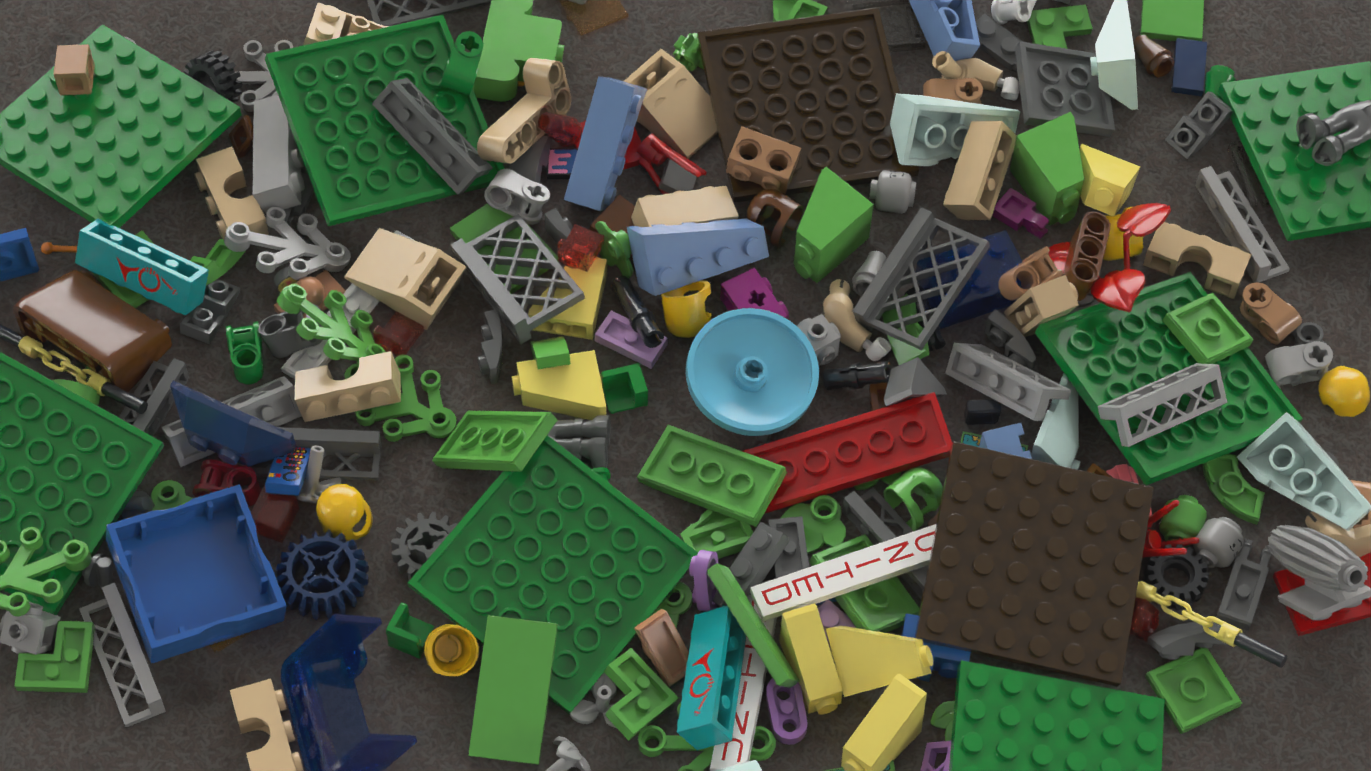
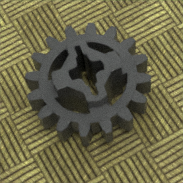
M432 512L429 519H424L422 513H418V521L413 522L407 518L405 519L406 529L396 528L397 538L391 541L392 550H394L392 558L393 562L397 563L400 574L408 571V580L415 575L457 526V523L450 525L449 516L445 515L441 520H437L436 512ZM431 545L432 549H426L425 546Z

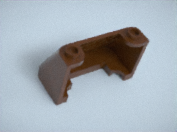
M72 270L24 296L13 306L20 331L24 336H29L34 340L38 338L42 343L49 340L91 368L93 372L110 379L112 384L127 392L146 374L153 361L157 362L172 346L169 336L170 329L165 323L159 319L152 320L96 283L95 279L85 270L80 272Z

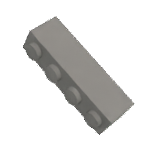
M274 95L254 101L252 195L265 214L271 207H279L284 210L301 205V191L305 189L304 180L301 175V167H304V162L279 96Z

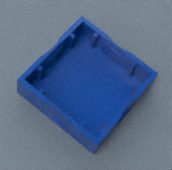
M240 484L193 498L185 504L174 508L154 510L106 525V542L151 664L284 621L286 603L271 564L259 545L256 525Z

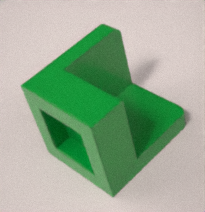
M639 363L601 372V383L609 413L614 414L648 405V389Z
M401 602L386 628L388 646L420 659L424 652L425 641L428 635L435 629V626L410 616L408 605Z

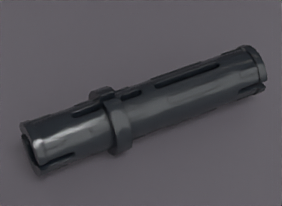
M620 276L613 280L615 285L611 284V290L629 316L630 326L635 332L640 334L647 347L654 348L662 343L660 339L664 340V334L656 324L654 313L645 307L628 277Z

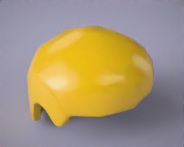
M1337 366L1326 372L1319 381L1318 391L1323 405L1330 406L1336 415L1354 417L1364 412L1370 402L1367 378L1357 369Z

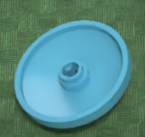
M742 308L718 315L705 324L698 332L687 356L686 381L695 404L713 423L737 434L763 436L788 428L804 415L818 387L819 366L813 346L795 324L785 317L767 310Z

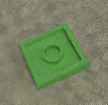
M1213 292L1167 313L1162 320L1200 364H1214L1249 347L1254 340Z
M1201 647L1194 651L1193 656L1184 655L1179 657V659H1175L1147 672L1145 675L1157 697L1165 699L1164 708L1180 734L1234 710L1242 704L1208 648Z

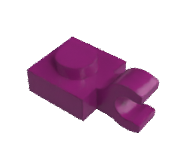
M1010 188L996 203L992 216L1014 230L1018 231L1023 225L1028 232L1039 239L1048 232L1045 226L1049 223V219L1042 214L1036 213V203L1014 189Z

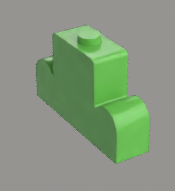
M491 0L483 37V51L474 83L476 98L494 101H509L513 99L517 94L518 81L524 82L523 67L529 58L555 60L562 63L565 45L560 44L562 22L557 19L532 16L533 0Z

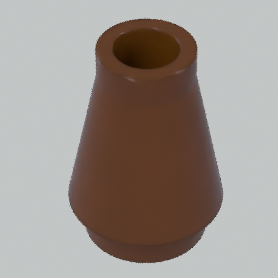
M1144 34L1135 38L1133 41L1134 50L1148 74H1154L1156 77H1163L1168 74L1174 66L1172 53L1150 40Z

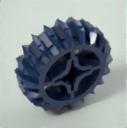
M329 529L325 536L321 537L314 530L313 538L310 539L301 534L299 538L301 544L298 545L290 542L288 546L289 552H281L280 559L282 563L276 566V572L279 575L276 580L284 601L288 600V607L291 610L298 608L299 614L302 617L312 610V616L316 621L320 617L321 611H325L326 617L330 620L333 617L332 610L338 609V612L344 616L346 613L344 604L347 603L355 608L357 605L356 597H364L365 589L363 586L369 583V577L366 574L369 571L368 562L364 560L365 554L363 550L357 549V543L353 539L346 542V537L343 533L333 538V533ZM347 563L350 567V572L345 582L342 583L338 574L342 571L341 566ZM303 565L307 573L303 577L304 581L298 585L295 582V576L300 566ZM316 572H323V574H325V572H328L329 576L327 574L325 576H322V574H320V576H317Z

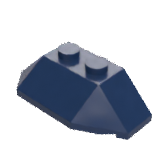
M172 381L170 388L188 443L197 450L206 452L208 449L217 453L219 458L228 464L236 465L240 463L249 467L292 453L297 446L293 433L226 405L181 383Z

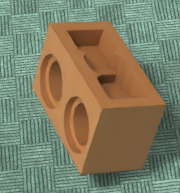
M741 126L728 158L726 173L731 174L740 181H751L761 185L764 189H776L785 194L797 166L801 148ZM742 155H750V156H752L754 159H752V160H746V159L742 158L741 156H742ZM777 165L782 167L784 170L776 171L772 169L771 166Z

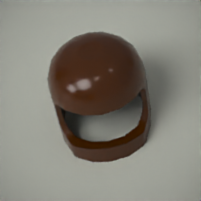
M765 189L759 192L752 199L747 209V219L761 226L768 217L777 221L772 232L765 227L764 231L771 236V244L778 249L786 242L782 239L785 227L794 231L803 214V206L776 189Z

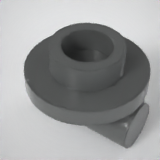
M136 491L121 513L123 519L152 511V498L143 491Z
M96 554L89 566L82 571L87 586L95 587L99 585L102 589V587L114 583L112 562L106 555Z

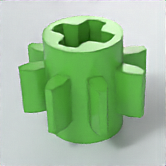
M689 33L687 37L681 35L674 44L676 48L673 52L675 59L683 64L688 71H693L697 66L704 69L697 40L698 33Z

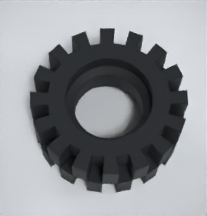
M212 50L190 60L186 64L185 68L187 70L184 71L186 75L229 101L235 102L239 99L238 96L241 95L242 91L238 88L242 87V81L237 80L241 76L240 72L234 71L233 68L236 65L234 62L228 63L230 57L226 54L222 56V52H214Z
M1170 544V545H1165L1164 548H1172V547H1171V544ZM1181 544L1176 545V548L1183 547V545ZM1188 547L1185 555L1150 557L1144 573V582L1155 586L1157 594L1163 597L1167 595L1174 596L1192 606L1194 601L1198 602L1204 593L1209 579V573H1206L1208 566L1206 562L1201 564L1203 557L1199 553L1193 557L1194 549ZM1169 568H1179L1187 574L1189 583L1184 587L1172 586L1164 580L1163 572ZM1171 601V605H1175V610L1182 609L1183 606Z

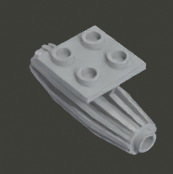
M1280 525L1277 526L1276 530L1273 529L1271 531L1272 534L1268 537L1269 545H1267L1271 551L1270 553L1290 572L1305 579V585L1278 595L1280 603L1312 620H1324L1329 618L1335 611L1342 608L1356 607L1362 603V600L1371 597V588L1364 584L1368 578V568L1345 544L1311 528Z

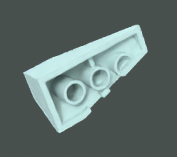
M1114 0L1095 44L1096 57H1090L1091 75H1098L1100 89L1131 110L1138 109L1136 61L1127 0Z
M896 93L890 127L899 163L902 165L932 166L938 164V161L950 157L954 159L959 158L971 121H1003L1016 133L1020 111L930 96Z
M1063 373L1060 385L1071 390L1069 399H1052L1050 409L1047 410L1035 440L1031 457L1033 460L1078 470L1081 461L1075 460L1079 447L1078 392Z
M1287 412L1237 456L1257 481L1347 531L1371 511V504L1305 428Z

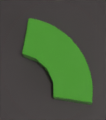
M1226 454L1203 463L1206 482L1219 503L1235 516L1257 525L1265 492L1253 488L1242 477L1238 468L1237 456Z

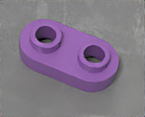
M700 550L697 556L692 557L689 572L690 576H694L695 585L692 600L693 603H697L699 611L707 612L717 609L718 606L712 601L717 588L707 574V570L716 563L719 564L718 555L714 551Z
M772 678L766 688V701L772 733L783 744H796L805 737L808 724L801 686L799 682L791 688L779 686ZM785 691L790 697L786 700H781L777 697V694ZM786 723H791L796 729L792 732H787L783 729V726Z

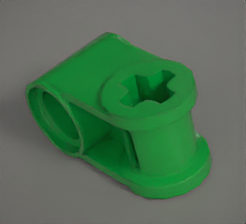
M466 31L458 35L444 68L439 86L470 96L484 46L483 40L478 34Z
M259 321L253 322L251 326L232 328L231 325L225 326L229 353L236 379L243 384L257 383L264 374L261 351L263 350L262 338L258 330Z

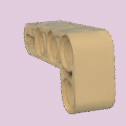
M529 58L525 62L523 79L527 94L480 136L477 152L481 159L512 164L567 114L571 106V94L565 70L560 61Z

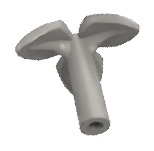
M315 445L311 447L306 479L300 495L297 496L298 500L306 503H317L318 498L325 489L335 484H341V478H332L319 482L324 448Z
M603 673L591 689L596 702L582 700L570 713V716L578 723L589 724L596 719L600 712L603 713L606 724L616 728L605 714L613 706L609 705V703L616 695L617 689L615 683Z
M559 736L553 741V744L558 745L556 755L560 759L545 771H568L571 767H577L581 771H591L587 760L581 756L577 747L567 738Z

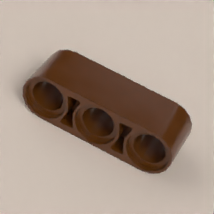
M1088 212L1085 214L1072 237L1063 270L1068 282H1071L1077 290V301H1082L1086 298L1099 276L1111 229L1109 220L1099 212Z

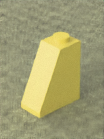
M1081 144L1079 150L1084 183L1080 197L1084 205L1115 216L1129 197L1140 166Z
M574 255L564 269L584 292L585 299L534 328L533 331L593 340L607 277V259H601L594 255ZM547 287V289L542 293L540 297L547 296L549 287ZM556 288L553 298L563 299L572 294L570 289ZM532 305L528 316L531 318L541 312L543 305Z
M595 350L570 354L571 364L544 369L537 368L536 360L516 362L517 375L511 376L514 395H521L523 406L592 420L599 415H606V403Z
M816 603L782 613L779 642L786 660L800 680L799 684L808 714L817 711L818 714L823 715L834 711L838 704H841L843 690Z
M842 625L826 629L844 697L887 686L898 673L908 680L931 674L930 666H933L932 653L927 645L924 646L922 639Z
M898 673L844 745L841 763L844 770L883 771L892 760L894 761L922 731L927 693Z

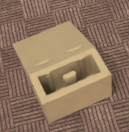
M317 3L303 45L389 26L374 23L362 16L346 13L331 5Z
M660 49L623 81L647 88L637 122L687 159L718 133L710 96L686 67L664 50Z
M379 228L344 278L427 330L461 281L466 266L440 249Z

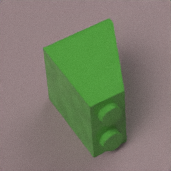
M1071 112L1017 135L1010 166L1011 173L1028 197L1036 203L1038 211L1049 219V226L1058 221L1061 224L1067 223L1075 216L1084 183L1075 119Z
M827 167L821 171L797 229L794 265L796 271L803 278L808 279L810 277L816 283L821 281L869 238L874 205Z

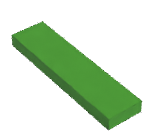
M718 563L707 570V574L776 684L791 688L800 682L730 569Z

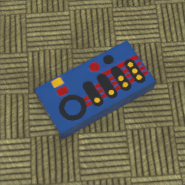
M296 447L294 452L274 458L265 482L266 493L300 495L306 478L311 448Z

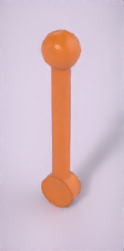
M44 242L41 246V251L44 254H51L52 252L77 253V246L52 245L50 242Z

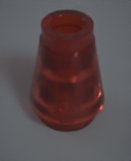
M545 112L539 117L538 127L559 145L571 146L580 140L582 127L575 117Z

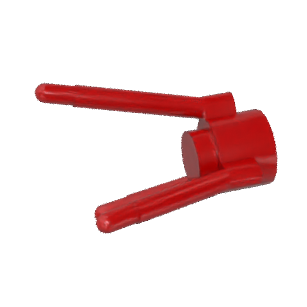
M653 133L647 136L637 149V153L642 157L638 163L646 169L657 187H659L661 179L651 165L660 166L667 158L696 177L707 174L704 169L670 148ZM659 189L662 194H669L668 192Z
M1174 500L1149 516L1148 526L1179 505V501ZM1147 528L1142 558L1185 555L1187 549L1175 548L1176 545L1187 546L1199 543V538L1192 537L1161 542L1159 533ZM1171 544L1172 548H1164L1165 545Z

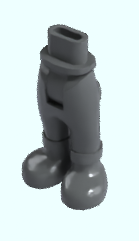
M1371 100L1348 105L1323 120L1313 113H1306L1298 118L1296 124L1297 136L1304 149L1314 146L1312 158L1315 162L1324 166L1337 163L1343 153L1371 139ZM1348 130V131H1346V132H1344V133H1341V134H1339V135L1333 136L1334 134H1336V133H1338V132H1340V131Z
M599 415L584 422V419L557 420L547 434L579 460L582 457L589 459L593 468H608V445L610 444L611 419L609 415Z

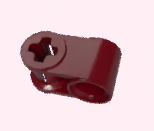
M212 459L202 462L201 469L203 473L199 484L193 488V495L195 497L240 484V486L250 485L242 490L248 507L256 504L261 498L262 491L255 471L252 468L231 465Z

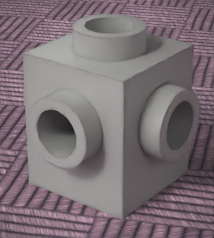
M823 314L813 319H804L797 325L813 346L818 366L828 364L838 356L841 334L837 326L833 322L829 323Z
M29 602L30 609L23 616H13L9 611H6L0 623V630L2 631L0 643L12 646L11 651L18 654L32 653L36 655L53 650L60 616L42 611L43 606Z

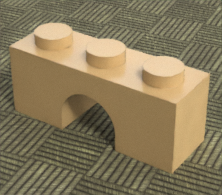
M232 146L196 159L199 172L194 173V177L200 191L207 190L209 196L205 197L211 215L218 214L220 221H217L216 224L222 239L224 240L226 229L235 222L246 224L251 232L268 235L266 218L254 196L251 195L242 199L229 196L233 191L246 186L243 169Z
M1164 222L1153 236L1143 265L1174 276L1180 264L1188 261L1199 263L1207 271L1204 288L1234 299L1252 254L1244 252L1238 247L1214 241L1208 236L1198 235L1182 229L1176 224Z
M391 351L359 358L357 372L345 380H333L327 365L296 371L294 400L304 422L401 402V374Z
M271 679L230 690L241 734L260 730L270 735L265 746L246 753L250 770L304 771L299 752L291 753L289 742L295 741L290 720L282 721L280 711L287 710L282 690L274 691Z

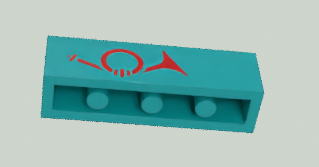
M99 218L79 232L75 263L88 269L91 273L99 274L114 281L119 286L131 289L143 295L146 299L154 300L169 307L172 311L187 315L203 303L208 269L114 225L110 226Z
M728 606L694 616L689 655L686 663L685 682L682 690L681 708L677 721V733L696 750L730 742L733 737L746 634Z

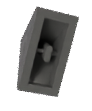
M917 357L891 369L884 402L886 406H890L935 392L937 399L947 395L943 385Z

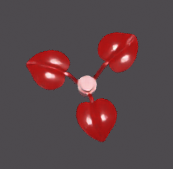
M1159 203L1141 204L1126 210L1118 218L1117 228L1119 231L1125 232L1123 234L1124 270L1111 271L1104 278L1098 276L1091 288V294L1095 300L1106 306L1131 312L1134 301L1143 289L1146 279L1141 271L1130 269V237L1132 235L1144 237L1157 230L1170 214V205L1167 206L1166 204ZM1062 242L1049 247L1050 251L1048 254L1058 270H1064L1071 242Z

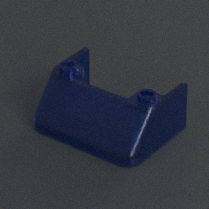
M334 614L298 647L282 665L281 682L306 771H381L390 766L417 743L416 736L369 733L354 679L362 673L367 664V653L363 641L382 624L381 618Z

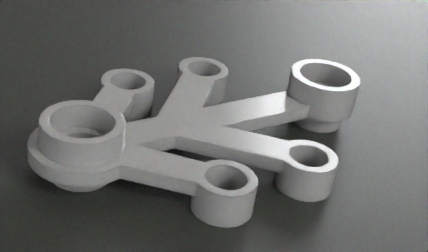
M256 40L245 43L243 47L245 58L255 62L265 71H239L241 76L237 78L238 81H242V84H263L256 91L248 90L241 94L242 108L248 112L254 111V102L247 103V100L254 99L257 101L268 98L271 95H278L265 62L266 54L263 53L261 43ZM280 40L275 44L274 49L275 52L281 51L282 49L293 48V45L288 40ZM253 49L258 50V51H256V52H254V53L249 52L250 50H253Z
M271 207L267 210L266 224L274 228L283 238L251 232L249 227L242 222H235L226 229L224 244L232 251L243 252L249 248L250 244L280 250V252L275 254L268 251L259 253L256 268L262 273H272L276 267L290 262L289 276L295 280H300L322 268L330 272L342 271L349 264L351 258L350 251L344 245L330 242L317 229L318 220L311 214L300 215L297 230L301 234L307 235L315 245L307 244L285 221L286 213L279 207ZM308 256V257H313V258L310 259V260H308V261H306V260L301 259V258H299V257Z

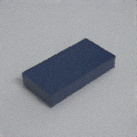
M1176 39L1171 92L1202 96L1207 42Z

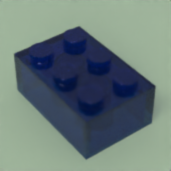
M1006 230L982 238L989 242L990 247L939 323L941 329L993 312L995 309L999 310L1011 306L1016 301L1006 299L999 290L1000 277L1023 262ZM968 244L958 247L959 258L972 255L977 246ZM953 249L935 255L938 266L955 261ZM931 256L918 260L916 273L933 268ZM958 268L940 274L943 285L957 279L959 276ZM936 275L918 281L919 286L924 287L925 290L938 287ZM1016 277L1018 286L1022 288L1021 281ZM941 295L927 298L931 309L937 308L942 302Z

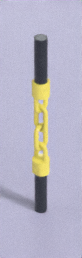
M0 324V339L19 348L22 353L30 358H41L46 366L58 372L66 371L75 376L77 382L95 389L99 395H106L139 414H143L147 410V402L112 384L110 379L90 369L81 370L71 364L68 357L54 350L47 352L43 349L41 342L29 336H23ZM51 355L63 360L60 362L61 367L51 363L53 360ZM86 374L91 375L88 382L84 381L87 378Z
M1138 581L1137 599L1147 604L1154 601L1161 605L1165 613L1182 621L1190 619L1202 625L1207 634L1232 647L1238 646L1280 668L1285 665L1287 655L1243 634L1241 629L1214 616L1205 618L1193 612L1188 603L1171 595L1163 597L1156 593L1157 588L1155 586ZM1171 601H1173L1185 607L1186 609L1182 610V615H1180L1168 609L1166 606H1170ZM1213 622L1221 625L1218 633L1208 628L1213 626Z

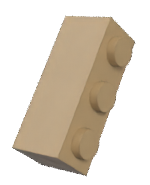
M971 121L943 203L957 218L963 220H991L1017 136L1003 121Z
M708 186L698 190H680L656 196L646 195L637 199L631 216L634 226L652 227V225L657 224L681 225L686 222L708 223L709 221L738 219L739 217L727 186Z
M1066 275L1030 288L1004 311V314L1022 335L1027 337L1035 334L1039 324L1065 316L1079 305L1077 302L1078 293L1075 286L1068 282Z

